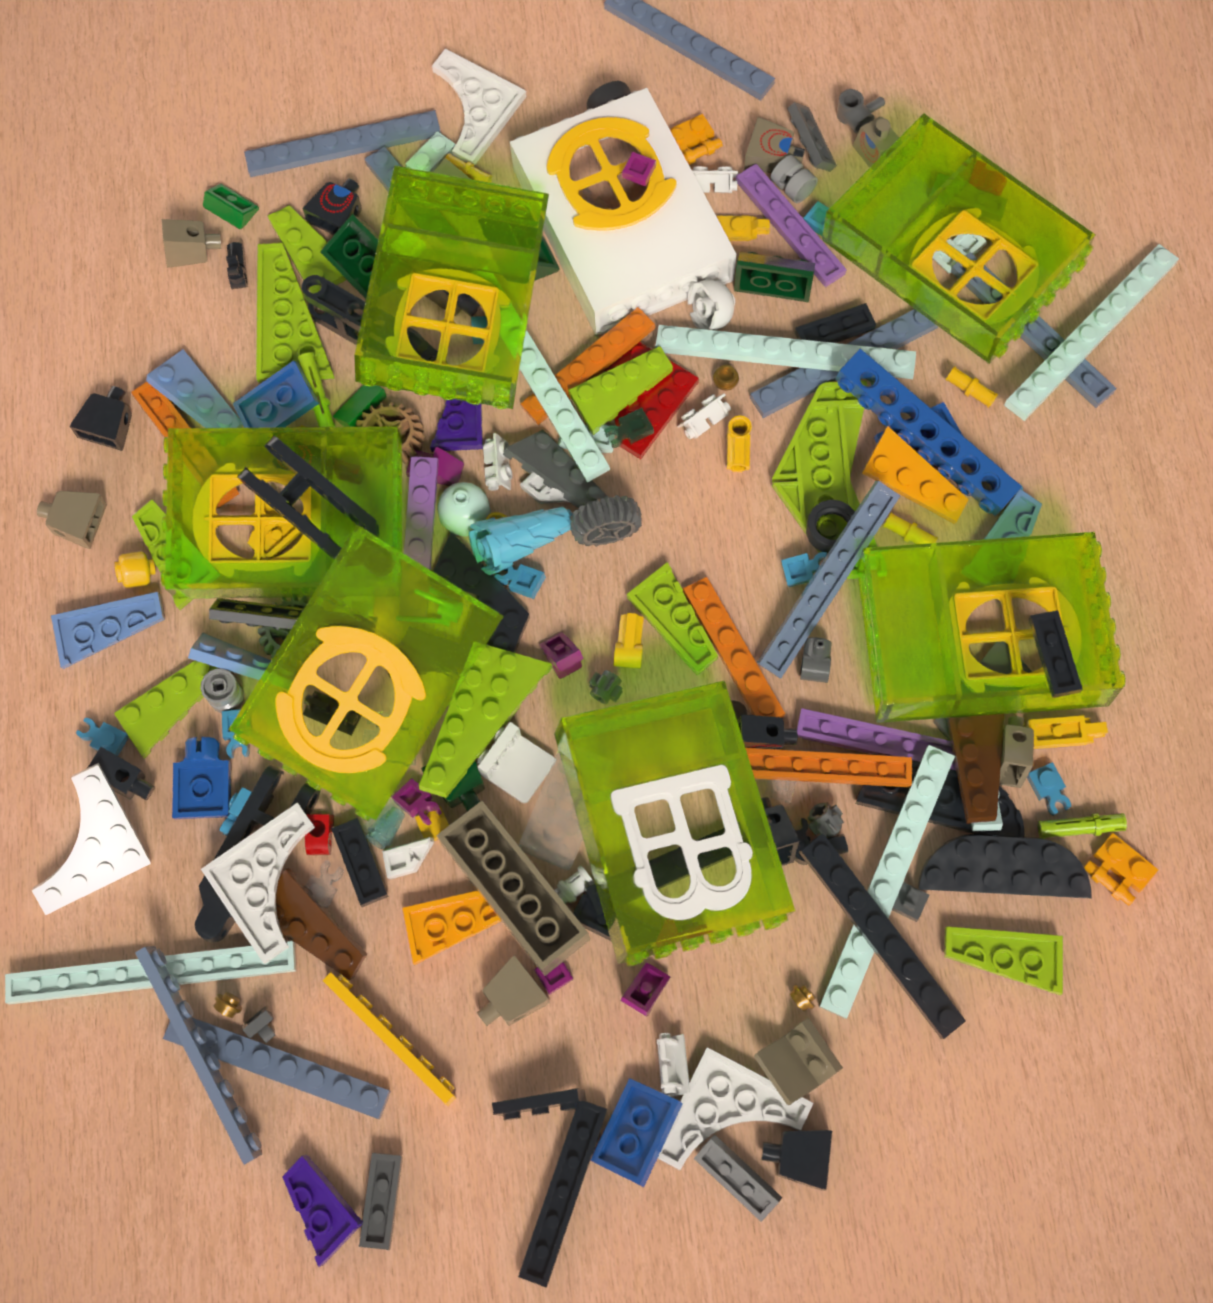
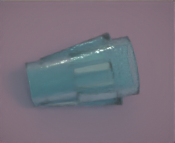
M391 807L389 811L368 828L369 832L366 838L374 846L384 850L386 846L391 845L405 815L399 809Z

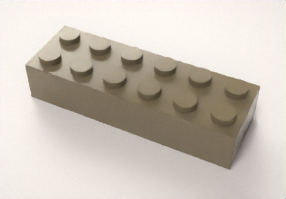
M483 801L479 802L436 835L441 845L544 976L590 940L586 929Z

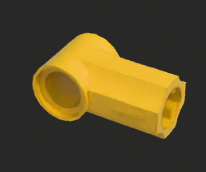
M745 416L733 417L728 425L726 435L727 469L733 472H743L750 469V433L752 425ZM741 428L745 431V433L739 435L736 434L733 431V429Z
M635 613L621 615L618 642L615 643L613 666L641 669L643 616Z

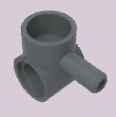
M847 89L840 94L837 118L843 124L849 125L858 134L863 125L874 120L872 112L883 107L885 100L883 97H878L865 105L863 103L864 97L859 91Z
M817 637L807 638L804 643L800 680L828 683L831 666V641Z

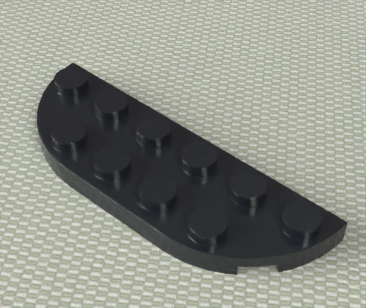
M912 761V782L921 763L919 761ZM949 769L928 820L929 823L972 834L1024 837V823L1020 810H1017L1015 804L1009 798V794L1000 786L998 802L1003 823L1001 830L972 831L971 823L966 822L957 771ZM863 785L855 804L899 815L910 787Z
M982 834L955 837L943 843L944 845L928 857L918 880L919 890L1092 899L1090 880L1079 859L1060 844L1037 837Z

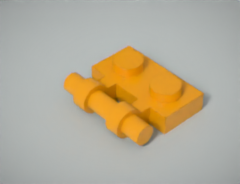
M703 114L670 128L688 165L695 163L697 158L704 155L710 156L715 153V150L723 147L720 138L710 140L714 138V130ZM697 145H700V147H697V148H695V149H693V150L691 149V148H693V147H695V146H697Z
M1114 833L1106 839L1093 855L1102 864L1098 867L1089 860L1084 866L1086 872L1091 875L1090 879L1096 884L1100 882L1112 892V897L1117 901L1119 899L1128 906L1136 899L1128 891L1129 887L1131 886L1138 893L1141 892L1159 870ZM1109 869L1122 879L1120 884L1107 874Z

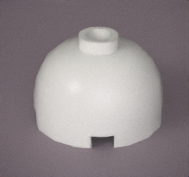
M704 280L691 285L687 301L688 305L692 304L694 312L690 313L694 325L698 329L714 331L726 326L733 317L735 298L730 290L723 283L715 280Z

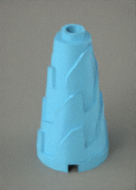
M558 507L549 510L540 509L522 515L499 519L491 518L473 523L469 528L475 530L469 531V540L477 563L481 561L486 563L487 566L481 568L486 574L498 573L512 566L513 562L533 553V550L555 541L554 538L571 530L570 517L573 514L569 509L566 510L564 507Z

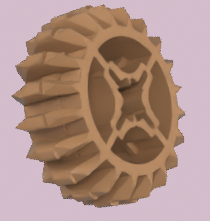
M392 401L388 407H385L380 402V408L375 409L371 406V413L363 412V420H357L356 425L358 429L354 430L356 438L354 443L358 448L359 455L364 457L368 464L373 462L374 467L377 469L383 464L384 469L387 471L390 465H394L398 470L399 463L403 462L408 466V458L417 456L415 450L422 451L421 443L425 440L423 434L424 427L420 423V417L417 414L414 415L411 408L405 410V406L402 403L395 407ZM378 426V431L370 438L371 433ZM409 433L407 440L400 445L401 440L406 437L405 434Z

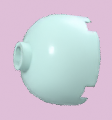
M460 482L452 484L439 497L437 510L440 523L450 533L457 536H469V531L475 530L469 528L470 525L486 520V517L491 513L488 497L480 487L473 483Z

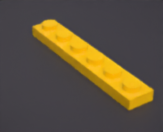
M330 972L322 980L444 1104L449 1106L456 1099L451 1093L455 1087L444 1076L438 1080L430 1072L434 1066L423 1055L417 1059L410 1052L414 1046L402 1034L396 1038L390 1032L393 1025L382 1014L376 1018L369 1011L373 1005L362 994L356 997L350 991L353 985L342 974L336 977Z

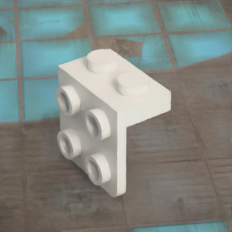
M510 722L506 728L501 727L494 737L495 743L490 750L486 749L481 754L477 762L479 764L478 769L482 777L521 803H527L555 765V758L522 737L519 727Z

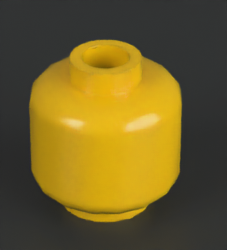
M143 551L121 554L118 561L114 562L117 582H122L126 588L148 585L151 575L156 574L153 559H148Z

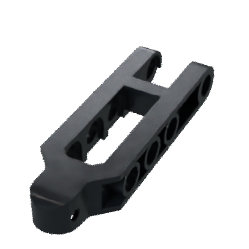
M311 275L304 279L301 289L305 299L309 302L308 309L315 322L411 376L394 362L387 349L381 350L377 348L379 343L386 347V339L389 337L394 338L395 318L319 275ZM313 285H320L322 287L316 293L308 291ZM319 308L325 311V313H316V309ZM355 309H361L364 312L360 315L355 312ZM377 321H382L385 323V325L382 328L379 325H375L373 323ZM408 327L407 335L416 353L427 361H435L438 351L416 330ZM361 332L367 337L360 338L357 336V333Z
M273 436L264 447L296 474L280 493L263 479H258L247 467L237 476L246 487L342 567L363 566L377 577L387 576L394 569L395 559L392 552L380 542L379 525L376 519L277 437ZM309 487L313 488L366 533V540L357 551H345L332 540L328 533H323L305 514H300L292 507Z
M269 765L264 770L214 860L247 838L255 825L261 824L264 826L274 819V817L265 812L274 798L272 794L280 781L281 774L284 775V771L272 765ZM305 783L290 807L298 803L305 814H311L319 799L320 789ZM204 875L198 886L203 907L195 920V930L204 940L211 943L219 942L226 937L236 921Z

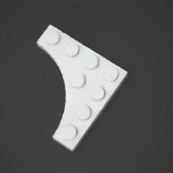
M445 49L432 65L434 73L447 81L455 90L461 100L465 114V123L461 136L452 153L458 159L466 163L470 161L475 166L527 97L526 90Z
M99 763L72 775V781L80 801V831L73 851L66 862L52 876L32 889L45 915L151 864L145 848Z
M298 803L201 869L264 964L289 948L277 918V884L281 870L291 851L307 833L315 828Z
M707 1047L689 1083L690 1093L684 1094L680 1101L683 1105L658 1159L681 1170L693 1150L706 1138L723 1128L742 1122H775L801 1131L813 1103L802 1097L791 1105H787L769 1079Z

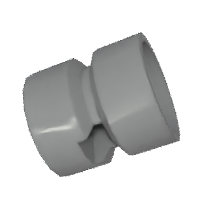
M789 155L774 168L771 180L781 190L785 189V194L794 203H800L813 192L818 179L808 169H803L804 166L793 155Z
M215 669L208 672L201 681L200 689L202 695L215 711L222 714V711L238 710L244 701V691L231 672L225 669Z

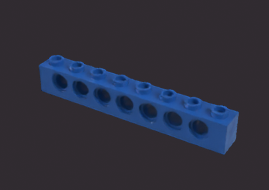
M861 348L840 369L835 380L838 381V385L843 391L852 393L863 408L873 411L884 426L894 429L899 437L918 450L920 456L936 465L941 475L947 479L951 478L959 485L958 487L962 493L972 496L978 501L980 508L986 513H992L996 516L1021 489L1022 486ZM860 379H867L872 386L866 387L862 385ZM880 396H887L891 400V404L882 402ZM900 413L908 414L911 417V421L903 420ZM920 430L928 431L931 434V438L923 437ZM941 447L948 448L951 451V456L944 455ZM961 464L968 465L972 473L964 472ZM981 482L989 483L992 491L985 490Z

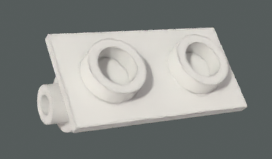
M703 166L693 167L692 172L703 193H710V184H715V193H732V191H737V181H732V179L736 178L738 171H732V167H718L717 171H708V168Z
M712 394L701 402L704 407L696 412L693 408L681 417L683 422L677 427L685 426L687 430L684 433L688 439L698 438L710 428L705 420L706 418L710 420L712 425H715L729 415L730 405L727 402L722 403L720 400L726 395L722 394L716 397Z
M493 433V439L485 440L483 445L484 463L486 465L493 463L492 466L485 468V485L492 491L498 490L500 485L511 490L513 474L509 465V459L503 455L505 448L510 445L496 433Z
M670 1033L659 1034L657 1047L662 1093L670 1097L689 1094L690 1087L684 1034L671 1036Z

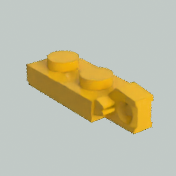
M716 216L729 241H751L757 239V235H767L770 233V220L757 219L754 216Z
M1084 715L1027 721V728L1034 730L1033 749L1087 745L1094 742L1093 738L1105 737L1108 733L1107 722L1091 723L1090 718H1085Z

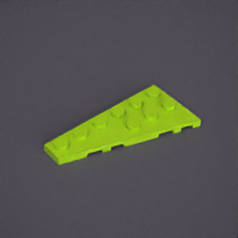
M283 243L258 244L256 379L258 383H263L294 360L300 364L298 356L308 352L314 353L321 380L335 379ZM309 370L312 380H314L311 370Z
M474 641L420 781L419 789L447 798L465 776L472 763L485 751L486 746L494 739L499 729L505 727L519 710L521 703L537 688V684L544 675L550 672L552 663Z

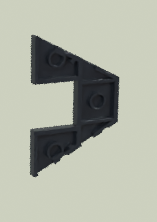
M450 533L431 575V583L474 597L478 601L460 643L411 626L408 627L399 650L410 660L419 675H425L428 672L443 673L464 669L474 641L515 653L530 619V614L493 575H488L481 569L485 566L481 562L477 563L475 556L453 533Z

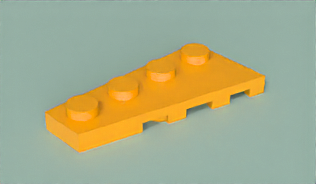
M888 426L862 471V474L882 482L898 494L953 524L958 521L969 500Z
M478 891L402 908L414 965L501 922Z

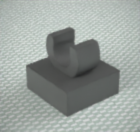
M903 882L892 910L917 922L930 895Z
M266 1006L263 1007L242 1025V1030L249 1038L258 1032L267 1043L275 1036L274 1030L268 1024L273 1020L272 1013Z

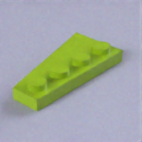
M290 205L268 215L270 224L281 243H283L303 281L311 275H319L335 285L347 280L320 253L328 242ZM313 285L309 288V292H319L322 287L320 285Z
M661 346L569 389V396L592 435H595L607 421L611 422L617 417L618 412L627 405L633 404L639 395L644 391H649L673 371V366Z
M152 499L132 515L179 610L183 609L221 576Z
M668 562L627 593V599L696 675H699L718 659V654L704 628L696 618L695 612L691 604L688 603L683 589L674 577Z
M195 660L114 713L144 759L151 753L150 750L158 741H162L169 734L168 731L179 720L182 721L188 714L187 711L196 702H200L204 698L200 689L201 681L208 672L218 669L217 667Z
M960 927L945 928V958L1057 995L1063 994V936Z

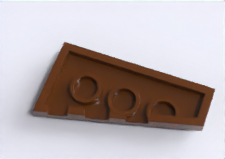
M1004 714L948 719L947 725L953 755L955 756L954 761L967 823L996 821Z
M290 868L285 869L278 880L276 891V911L282 934L348 980L353 979L367 953L344 927H339L331 918L332 914L325 907L322 908L312 897L313 893L306 885L302 886L295 878L296 874Z

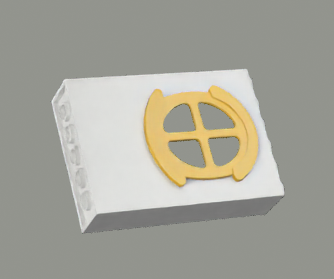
M648 88L634 91L625 97L611 100L602 106L588 109L584 113L571 118H565L559 123L542 127L536 132L526 136H519L515 140L510 141L514 173L596 337L607 333L637 307L649 316L686 301L688 291L694 283L704 280H715L725 285L734 281L736 252ZM609 137L618 138L633 145L640 152V155L656 160V167L649 179L648 187L639 200L631 202L617 178L618 175L622 174L627 161L618 165H611L599 141ZM590 146L602 170L578 181H573L570 178L571 160L577 150ZM608 181L621 206L614 210L602 209L585 201L578 192L599 182Z

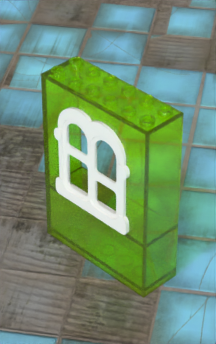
M725 680L560 719L554 736L618 964L626 962L627 967L638 965L651 955H654L655 959H661L672 955V952L677 951L678 948H682L683 952L699 948V945L706 943L705 941L708 940L710 945L726 941L728 937L733 936L735 933L740 938L753 934L761 926H764V930H770L780 927L781 923L788 921V916L795 912V907ZM711 789L717 801L725 833L720 836L694 841L690 836L680 797L683 794ZM666 800L671 810L675 831L652 838H643L639 830L634 808L638 805ZM677 844L683 851L690 875V886L685 895L679 898H668L662 895L655 885L647 853L650 850ZM728 847L732 851L736 865L735 877L726 886L717 887L711 885L704 879L701 873L697 856L703 852Z

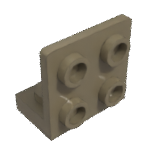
M809 1018L797 1025L784 1037L754 1055L787 1105H791L843 1069Z

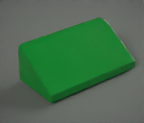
M223 184L204 191L203 207L240 230L245 227L259 210L257 205Z
M367 381L332 417L352 433L357 428V420H363L362 413L370 414V407L372 406L376 409L380 402L387 397L385 390Z

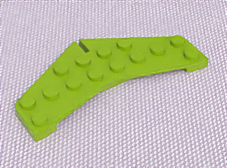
M867 380L860 381L862 385L867 387ZM826 382L817 388L772 477V488L805 534L808 516L812 509L820 502L840 500L850 505L854 511L860 505L851 484L850 474L864 408L852 393L843 391L838 382ZM827 514L819 518L816 528L821 536L830 540H837L846 527L847 522L838 515ZM874 537L847 579L886 577V560L881 549L878 548Z

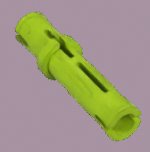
M314 353L301 354L298 356L301 368L316 398L319 396L324 413L322 414L320 404L311 409L314 410L319 431L331 430L335 428L329 408L331 403L330 399L326 398ZM309 370H311L316 388H314V384Z
M1094 813L1089 817L1041 820L1037 824L1039 838L1081 834L1100 836L1102 833L1126 831L1127 828L1124 813L1114 815Z

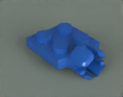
M203 736L201 741H198L197 737L187 739L185 742L184 760L179 763H173L172 818L178 820L228 817L231 800V762L220 759L219 742L215 738Z

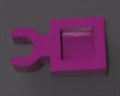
M412 778L392 796L393 801L412 818L419 813L421 820L426 825L431 824L427 816L429 812L435 811L438 815L442 814L438 804L431 801L433 799L431 794L420 790L419 784Z

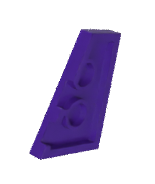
M481 380L462 386H451L442 418H440L437 426L438 430L430 446L431 452H434L436 447L444 451L483 449Z
M308 1154L302 1155L282 1177L295 1210L300 1212L306 1227L304 1233L307 1240L312 1242L317 1255L314 1258L318 1267H320L363 1224V1221Z

